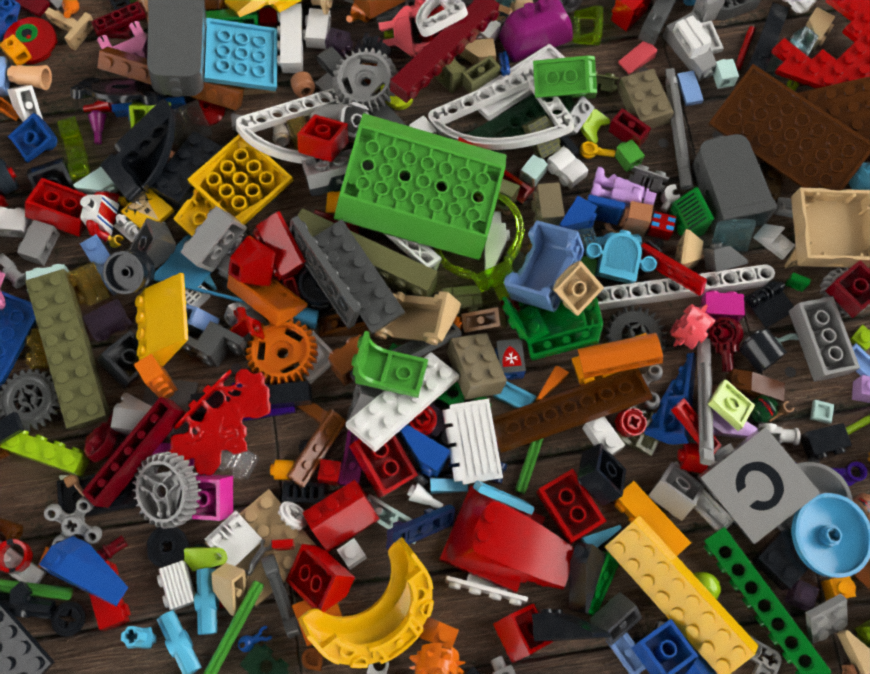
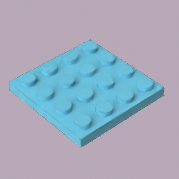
M207 18L204 82L276 91L277 28Z

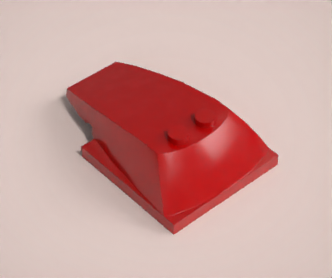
M470 486L439 561L516 594L520 583H526L527 581L535 582L541 586L564 589L570 574V560L574 548L542 526L545 520L544 516L534 512L532 515L481 494L473 486Z

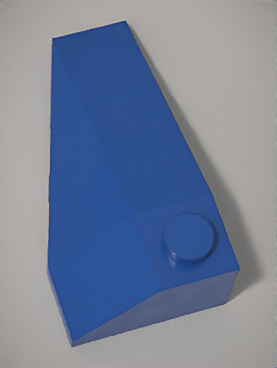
M74 536L52 545L39 563L49 574L114 606L118 605L128 589V586L89 543Z

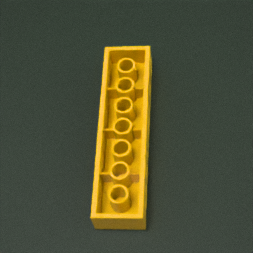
M640 515L605 546L607 551L669 620L672 619L683 636L717 674H731L756 654L758 644Z

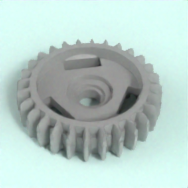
M358 48V53L351 51V56L345 54L346 60L340 59L341 65L336 64L337 70L333 71L335 77H332V85L340 103L350 104L356 102L367 106L372 113L375 107L379 111L381 104L386 107L385 101L391 102L390 96L395 97V94L390 91V80L397 74L391 58H388L386 54L382 55L380 50L375 53L374 48H372L371 52H368V49L365 48V51L361 52ZM363 63L377 64V66L364 65ZM364 79L371 80L368 86H363L361 83ZM344 80H349L353 93L348 94L346 92ZM382 84H384V88L378 94L373 96L374 93L382 86Z
M161 452L149 456L145 461L141 462L142 466L137 468L139 472L134 474L137 480L132 482L136 485V488L132 491L136 492V497L133 498L138 501L136 507L141 508L139 514H145L144 520L150 519L149 524H155L156 528L162 527L167 529L183 525L192 519V515L196 514L195 508L200 506L197 500L201 499L198 496V492L202 489H199L197 485L201 482L196 480L198 473H193L194 466H188L190 461L184 460V456H178V453ZM161 465H165L170 468V471L158 473L157 469ZM161 486H164L166 489L165 496L161 494Z

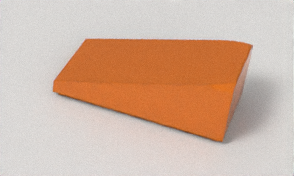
M555 366L539 393L536 402L546 398L567 378L569 372L559 366Z

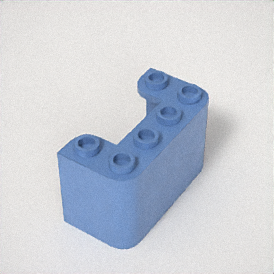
M536 220L528 233L532 248L526 254L522 268L517 273L511 272L505 277L504 286L512 300L555 312L561 302V299L553 290L555 281L570 265L579 260L581 261L584 246L578 231Z

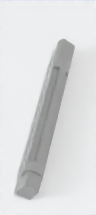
M674 68L665 69L667 98L674 111L671 118L680 187L682 190L692 189L693 180L678 81Z
M706 338L702 343L699 341L697 343L700 464L710 466L714 461L713 409L708 405L712 397L711 341L709 338Z

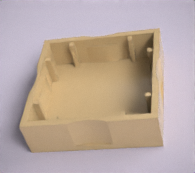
M799 188L791 196L798 266L851 268L861 260L870 268V190L846 189L835 191L825 188Z

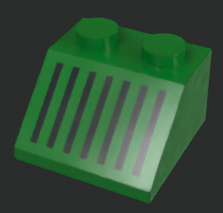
M698 187L673 202L669 209V215L676 216L675 224L680 236L683 235L686 229L692 231L698 237L702 236L714 220Z

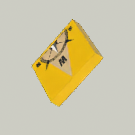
M150 188L135 203L130 202L121 210V213L129 221L137 225L139 229H141L146 218L162 223L174 212V209Z

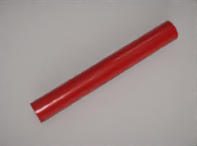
M750 26L746 33L735 63L737 71L741 70L755 32L754 26Z

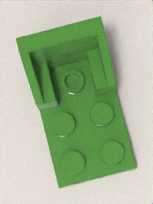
M595 56L533 61L535 99L570 95L572 98H580L582 96L586 99L596 98Z

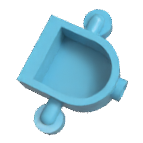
M620 230L619 233L612 235L602 247L598 243H590L585 249V254L588 258L595 259L599 257L595 276L618 282L634 283L637 279L639 267L644 272H651L657 266V261L652 256H647L641 260V245L631 235V232L627 230Z

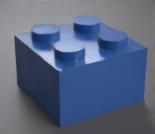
M672 619L631 647L649 674H675L698 656Z

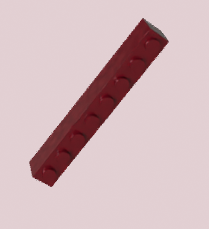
M474 0L466 8L468 14L465 18L441 31L390 80V91L405 103L411 98L414 99L423 87L425 88L429 85L434 76H438L446 65L451 64L457 54H461L467 44L472 43L480 32L486 30L491 21L494 22L498 18L500 4L495 0Z

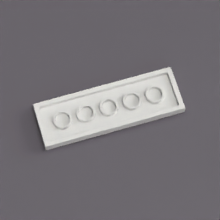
M548 44L510 68V75L533 67V61L565 57L551 44ZM499 75L498 77L494 78L493 80L483 85L479 89L488 86L494 82H497L501 79H504L510 75H505V77ZM520 81L512 82L513 85H519L521 83ZM504 88L496 89L497 92H503L505 90ZM526 88L478 111L490 121L532 94L530 88ZM484 94L480 98L487 99L489 95Z
M432 352L424 357L428 359V366L419 398L384 390L346 422V427L374 452L459 380V374Z

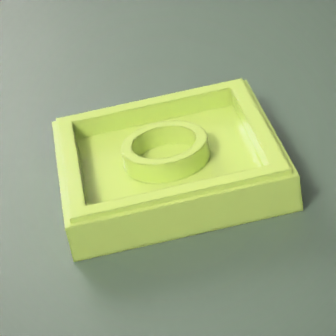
M726 379L720 382L708 402V405L737 431L743 428L755 406Z

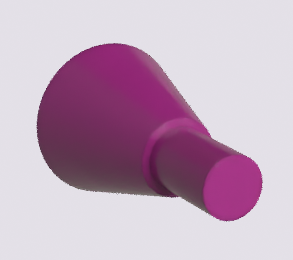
M94 110L88 114V118L94 133V143L99 145L102 144V132L106 114L100 110Z

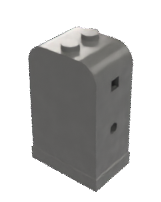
M148 0L147 66L152 88L158 94L172 95L174 97L199 94L204 87L207 28L204 0Z
M739 134L724 137L720 135L702 143L691 168L696 184L714 217L711 223L713 235H721L766 224L776 211L777 205L771 196L748 139Z

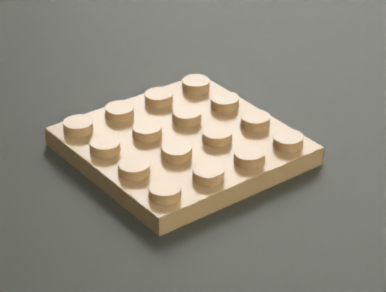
M268 489L239 514L262 539H265L264 547L270 546L271 539H293L295 541L294 550L275 551L272 549L265 551L261 557L274 554L283 583H285L301 545L316 546V544L303 529L300 531L297 529L292 530L289 525L280 520L281 516L278 514L281 503ZM261 544L256 546L236 567L248 570L249 564L260 549ZM261 558L252 575L248 576V574H245L246 593L254 580L264 584V588L254 604L256 607L273 593Z

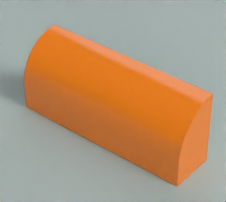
M657 333L577 349L584 379L663 363V353Z

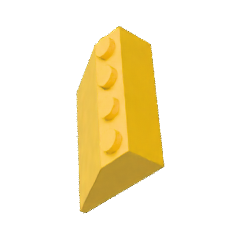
M178 273L147 287L136 297V323H138L136 338L138 339L137 356H139V361L152 353L158 362L164 366L188 341L184 273Z

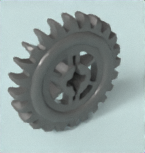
M632 305L630 311L627 310V307H624L623 314L620 310H617L616 316L611 315V321H607L608 327L604 330L609 335H605L604 338L609 340V342L635 337V333L640 326L638 335L657 333L661 345L667 342V339L662 338L667 335V332H661L665 325H658L661 318L654 320L655 312L649 316V308L643 313L641 306L635 311L634 305ZM626 326L629 331L627 334L622 335V330Z
M29 368L26 373L24 370H21L19 376L14 373L12 380L6 379L7 385H1L4 390L0 391V418H4L12 412H17L26 431L30 432L31 425L35 430H38V423L46 427L45 419L53 421L50 414L58 415L54 408L60 407V404L56 402L58 397L53 379L47 371L42 372L40 369H36L34 372L32 368ZM28 386H34L32 390L27 389ZM38 389L41 390L43 397L38 395ZM15 402H19L22 405L20 410L16 408Z

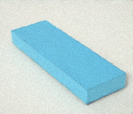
M478 480L473 486L477 492L532 515L535 509L529 502Z

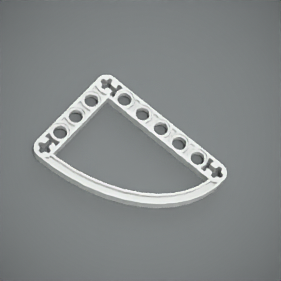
M533 67L526 68L437 107L428 114L429 122L439 135L458 140L461 137L488 150L516 149L541 144L569 134L574 129V120L559 97H549L554 99L551 102H545V98H536L555 126L526 135L502 138L475 137L457 132L445 125L526 88H530L535 96ZM514 81L521 82L519 85L512 84V82ZM498 88L505 89L503 92L496 91V89ZM484 94L489 95L487 99H481L480 97ZM466 102H473L471 106H465L464 104ZM450 109H457L455 113H449L448 111ZM554 110L562 111V113L558 115L553 114L552 112Z
M334 88L241 116L236 120V130L249 145L260 152L281 160L302 163V160L315 157L272 144L254 132L308 116L324 105L343 104V102L340 103ZM326 98L329 102H322L320 99ZM306 103H311V104H313L314 106H313V107H307V106H305V104H306ZM290 108H295V109H297L298 111H297V112H291L289 109H290ZM274 113H279V114H281L282 116H281V117H275V116H273V114H274ZM263 118L266 121L261 123L258 122L256 119Z

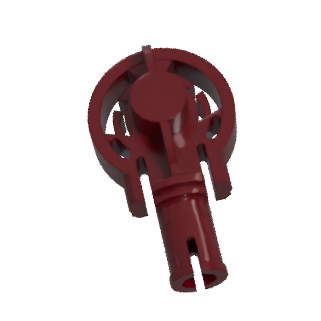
M721 317L716 319L709 328V339L712 345L715 346V353L721 355L722 372H730L734 369L733 355L739 352V344L743 339V328L737 320Z
M113 411L107 422L100 424V427L95 428L85 439L84 455L92 462H98L104 457L109 459L117 450L113 446L119 432L111 428Z

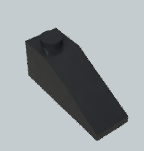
M576 543L570 560V611L586 614L589 612L606 554L593 544Z

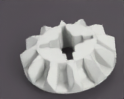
M286 501L279 506L278 514L281 516L280 520L289 525L292 530L297 529L300 531L307 525L303 515L304 510L299 505Z

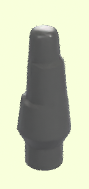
M416 470L418 476L413 478L414 481L423 488L426 487L428 481L420 471Z

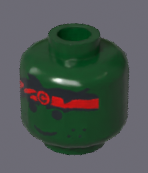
M759 395L751 401L755 406L749 416L755 423H767L777 415L776 407L778 404L773 397Z

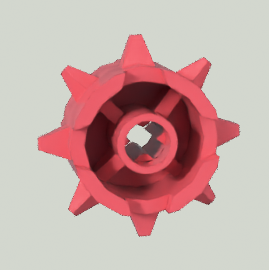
M690 304L683 311L685 314L675 321L670 330V335L675 338L674 347L684 344L693 350L698 341L702 343L708 336L707 329L715 322V319L705 313L707 304L702 307Z

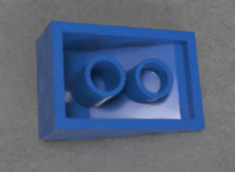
M406 425L398 432L399 437L418 467L422 470L421 473L428 478H438L449 460L450 450Z

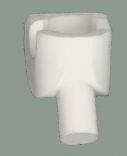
M675 184L667 186L660 196L663 203L661 207L663 212H667L670 205L680 198V194H673L674 190L677 189Z

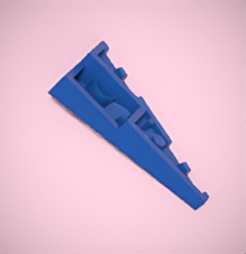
M687 353L686 362L683 366L679 367V374L675 380H672L660 401L661 406L657 413H653L651 417L652 422L644 431L645 435L669 445L689 443V432L673 414L671 409L683 398L692 407L696 356L694 353Z

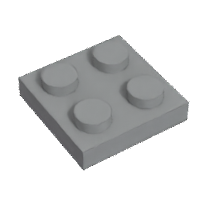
M842 594L805 612L807 638L812 644L823 641L829 635L842 631L848 626L847 599Z

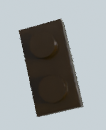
M763 166L761 172L772 198L777 203L778 198L781 197V174L772 167Z

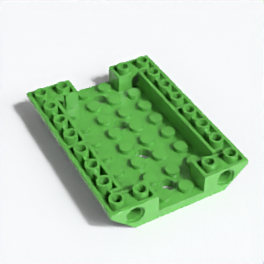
M363 113L338 198L334 220L340 221L342 219L348 224L480 260L488 238L506 167V155ZM364 162H370L372 163L373 168L371 170H365L362 164ZM402 172H406L409 174L410 179L402 181L399 175ZM438 183L445 184L446 191H438L436 185ZM473 194H481L483 201H474Z

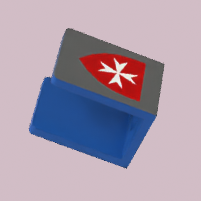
M522 340L497 341L495 353L506 379H523L526 369Z

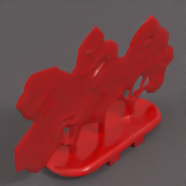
M230 369L212 387L207 385L202 390L205 394L198 401L193 400L188 405L191 409L175 425L174 429H178L187 422L189 427L186 433L176 434L171 437V449L169 452L178 453V456H184V460L193 458L196 473L210 476L222 464V450H227L232 454L247 451V442L244 440L247 436V427L242 424L243 418H260L271 412V403L269 401L270 389L264 384L265 377L262 372L253 374L247 369H240L236 373L235 384L224 386L223 383L232 373ZM240 383L242 384V388H239L236 385ZM233 390L241 391V394L239 396H232L228 391L232 393ZM215 391H220L224 396L223 403L218 408H212L206 402ZM226 396L230 397L229 402H227ZM203 406L206 409L203 421L192 420L190 417ZM193 428H195L198 431L197 434H194L192 432Z

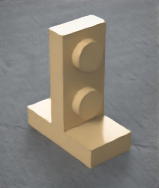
M48 8L45 11L51 24L68 32L64 38L69 47L75 51L94 29L90 22L93 20L92 16L86 12L76 21L74 18H65L59 10L55 11Z

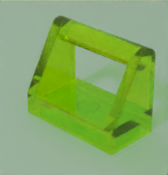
M596 5L575 11L573 43L600 45L603 31V6ZM581 18L594 19L593 32L580 35Z

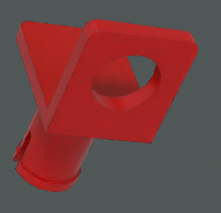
M237 307L234 310L237 323L229 331L241 337H245L250 333L263 340L265 335L260 321L247 316L244 307Z

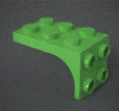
M365 331L363 337L360 336L358 340V354H354L352 359V366H354L352 375H355V383L419 398L428 366V359L381 348L372 342L369 332Z

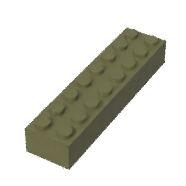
M303 208L298 214L300 220L306 223L312 237L335 224ZM350 231L387 286L395 289L396 292L399 291L410 296H432L437 286L436 270Z
M65 269L25 280L66 428L75 431L108 420L111 415L71 275Z

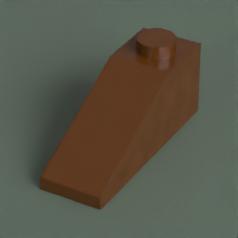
M338 314L318 319L320 338L362 335L365 331L371 333L360 315L355 326L350 329L346 327Z
M732 369L726 375V380L745 397L757 398L759 395H765L766 397H773L776 402H784L785 383L755 372Z

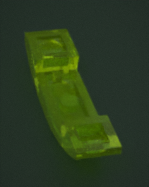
M76 117L57 121L60 135L64 141L71 179L75 180L89 175L90 167L87 152Z

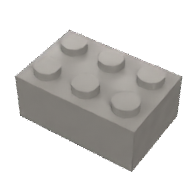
M216 206L209 211L203 224L196 228L192 238L185 242L181 253L196 266L213 272L247 227L233 215Z

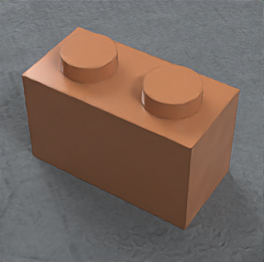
M631 201L629 207L624 209L619 226H622V230L630 231L631 234H639L643 238L651 222L653 205Z

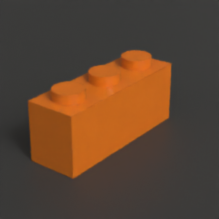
M152 353L134 364L145 384L158 398L160 396L170 398L178 390L167 371Z

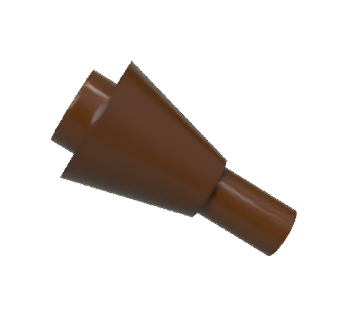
M0 517V532L5 539H19L23 534V525Z

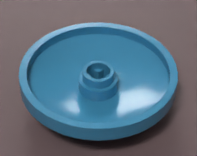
M824 493L817 495L795 512L791 527L792 540L797 554L808 568L825 577L843 578L852 576L865 567L870 559V523L865 513L856 503L839 494Z

